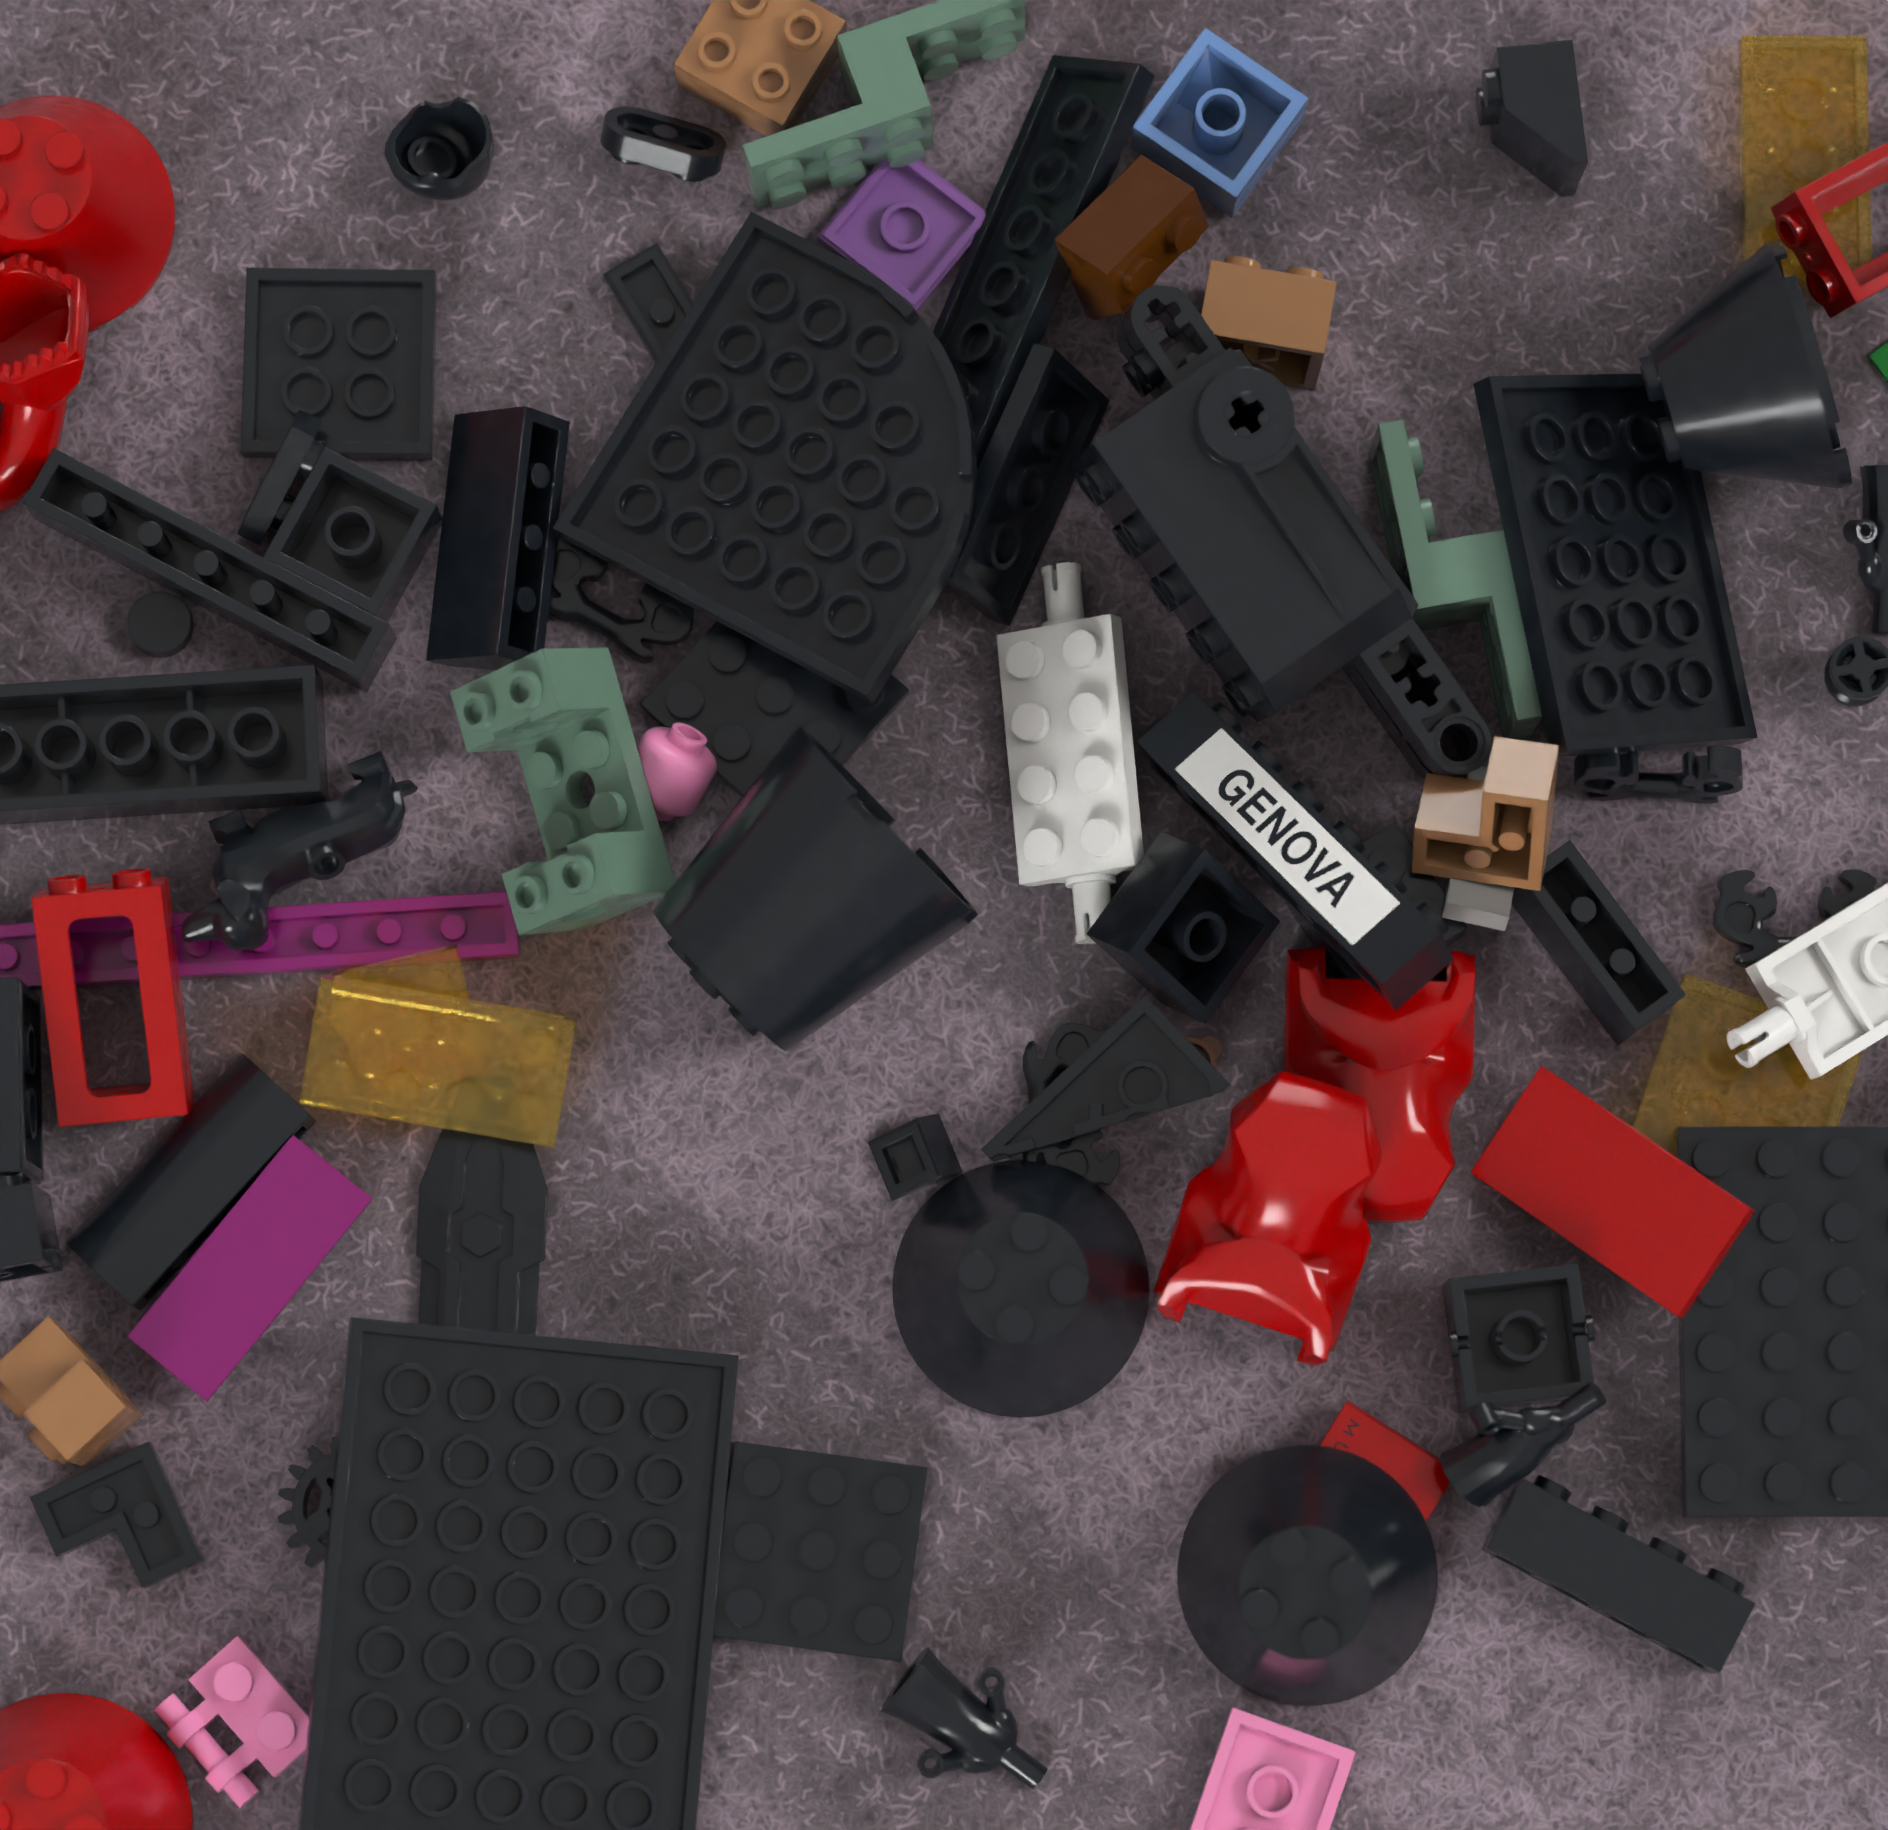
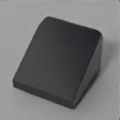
M939 1114L919 1117L868 1142L892 1201L963 1172Z

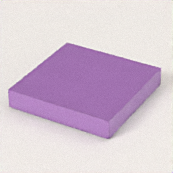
M885 159L875 165L818 234L817 238L838 256L858 265L884 281L905 298L918 313L968 252L974 235L981 227L986 214L983 208L922 161L918 160L904 167L893 168L890 166L888 159Z

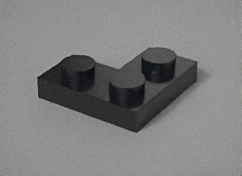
M151 1442L140 1445L30 1497L56 1557H62L117 1531L140 1585L145 1589L205 1561Z

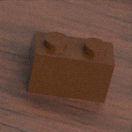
M1141 154L1054 240L1061 256L1071 270L1069 276L1085 314L1093 320H1098L1122 313L1145 289L1152 287L1157 278L1183 252L1188 251L1197 243L1201 234L1209 225L1195 188Z

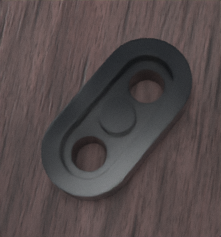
M631 106L616 107L606 112L600 137L602 146L617 161L629 165L645 164L666 170L675 177L688 182H700L707 177L718 174L722 168L726 149L724 138L708 127Z

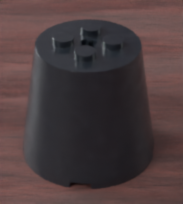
M801 726L788 738L653 910L660 924L671 936V939L667 942L668 945L691 968L689 973L694 980L713 999L716 1000L720 996L729 1004V1012L752 1036L755 1037L761 1032L784 1051L794 1047L967 926L978 916V913L922 848H919L914 853L889 827L896 820L821 743Z

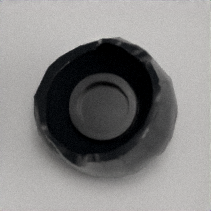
M460 97L443 103H430L428 101L419 103L391 131L385 144V157L394 177L404 188L421 197L433 200H455L466 197L477 190L485 181L494 156L493 135L487 115L483 114V110L477 104H474L473 101Z

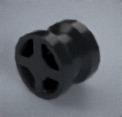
M1856 636L1845 640L1829 657L1824 668V682L1828 692L1838 702L1847 706H1864L1872 703L1888 687V649L1880 641L1869 636ZM1851 675L1855 680L1859 681L1860 687H1858L1857 683L1852 681L1849 677L1845 678L1844 676Z

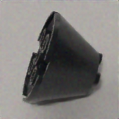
M1773 240L1765 243L1648 345L1649 355L1639 358L1641 376L1649 402L1662 400L1666 416L1657 419L1659 424L1657 428L1668 463L1681 460L1685 469L1839 489L1851 485L1852 477L1846 448L1838 449L1841 448L1835 423L1840 422L1797 277L1796 275L1784 277L1781 260L1788 258V255L1781 240Z
M1025 1160L996 1162L972 1169L951 1180L934 1193L912 1219L902 1238L896 1256L892 1282L893 1305L900 1334L909 1353L923 1373L939 1389L968 1407L995 1415L1020 1418L1050 1415L1069 1409L1084 1402L1105 1387L1121 1371L1140 1339L1146 1321L1150 1294L1149 1272L1141 1241L1134 1226L1115 1200L1102 1188L1072 1170L1041 1161L1032 1162Z
M1322 1445L1284 1446V1448L1264 1452L1246 1459L1222 1475L1202 1497L1190 1517L1180 1546L1177 1566L1179 1598L1185 1620L1195 1641L1210 1662L1226 1677L1251 1693L1276 1702L1299 1706H1318L1349 1700L1372 1690L1394 1675L1410 1658L1425 1635L1433 1614L1438 1587V1566L1433 1540L1423 1514L1406 1489L1389 1473L1366 1458L1346 1450Z

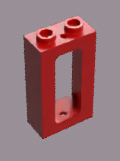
M1888 142L1802 187L1769 208L1776 219L1775 226L1779 238L1787 248L1793 250L1806 274V284L1811 296L1818 304L1824 307L1830 319L1888 288V252L1851 271L1822 218L1828 212L1888 181Z
M134 868L112 872V882L87 884L86 875L84 874L52 877L47 879L48 888L40 889L31 898L59 1127L188 1115L194 1105L168 876L151 878L150 868ZM122 915L127 917L133 925L151 1082L89 1088L70 926L73 921L78 919Z

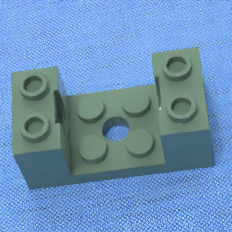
M608 647L540 649L450 692L467 752L517 750L548 861L528 862L502 874L518 935L584 930L666 895L675 883V878ZM587 774L590 775L595 786V795L591 799L590 805L586 803L582 795V782Z

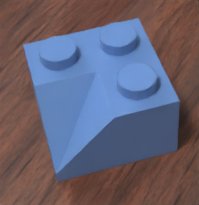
M1204 28L1133 125L1130 149L1139 155L1142 154L1195 188L1197 195L1230 218H1233L1303 122L1309 98L1219 36Z

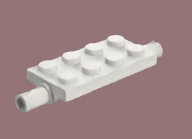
M1066 562L1056 564V570H1053L1052 565L1041 568L1047 621L1042 623L1041 627L999 634L996 637L1019 884L1039 886L1051 883H1065L1067 888H1072L1076 925L1075 942L1077 944H1096L1087 935V932L1111 901L1110 884L1116 883V876L1119 873L1133 870L1144 856L1122 620L1121 617L1113 614L1085 618L1081 582L1082 565L1080 563Z
M1888 882L1745 968L1767 1005L1768 1010L1739 1028H1734L1727 1033L1726 1040L1731 1050L1741 1044H1746L1752 1039L1754 1040L1753 1045L1735 1055V1058L1742 1066L1752 1068L1758 1061L1789 1043L1810 1080L1822 1076L1888 1035Z

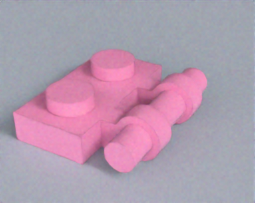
M236 1636L188 1679L204 1697L205 1700L190 1712L173 1693L159 1704L154 1711L170 1728L167 1736L179 1749L186 1746L209 1774L205 1779L217 1793L224 1790L235 1804L242 1808L260 1792L244 1774V1771L258 1759L274 1778L280 1775L306 1751L309 1714L240 1636ZM218 1716L225 1721L243 1742L231 1755H228L205 1729Z

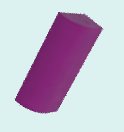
M292 1135L127 1337L208 1402L373 1199Z

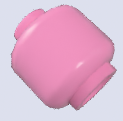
M674 723L671 728L663 726L650 728L641 736L637 744L656 816L661 821H672L675 817L691 815L699 807L717 772L715 756L705 746L707 743L705 735L696 728L684 723Z

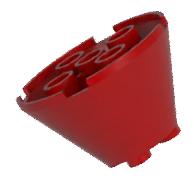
M44 95L28 97L0 106V261L21 252L29 254L39 261L49 263L67 274L79 277L88 289L89 333L100 329L99 326L113 320L130 307L133 308L153 287L168 259L173 243L176 211L174 194L167 171L149 140L123 116L100 104L76 97Z
M52 1693L34 1696L0 1710V1830H192V1800L182 1767L163 1737L147 1721L133 1711L106 1699L76 1693Z

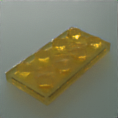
M1741 36L1738 42L1743 262L1765 243L1780 239L1775 226L1776 219L1769 208L1793 192L1869 152L1867 36ZM1870 191L1822 216L1851 271L1872 260ZM1784 245L1788 258L1781 260L1784 277L1796 275L1799 285H1807L1806 274L1793 250Z
M322 974L319 982L299 1104L555 1147L577 1018Z

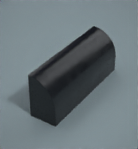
M527 406L454 415L426 661L455 667L498 670L545 648L557 533L553 526L560 515L570 421Z
M241 1053L198 1099L188 1115H184L70 1236L66 1243L128 1303L141 1311L208 1239L290 1137L294 1135L300 1140L316 1123V1120L257 1065Z

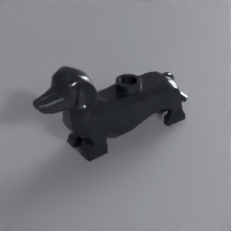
M379 751L348 764L354 780H362V782L347 790L340 798L287 807L267 814L253 827L247 824L240 809L208 821L216 842L223 844L220 847L221 851L212 870L219 898L208 906L193 912L184 920L182 924V938L186 943L220 940L228 948L235 951L253 950L263 946L269 937V900L271 896L310 878L318 880L334 878L343 871L346 863L392 845L397 840L403 825L405 815L403 797L415 793L418 787L410 780L395 782L382 752Z

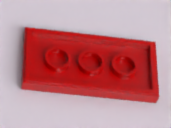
M1543 1066L1539 1068L1470 1172L1680 1318H1684L1755 1212L1753 1208Z

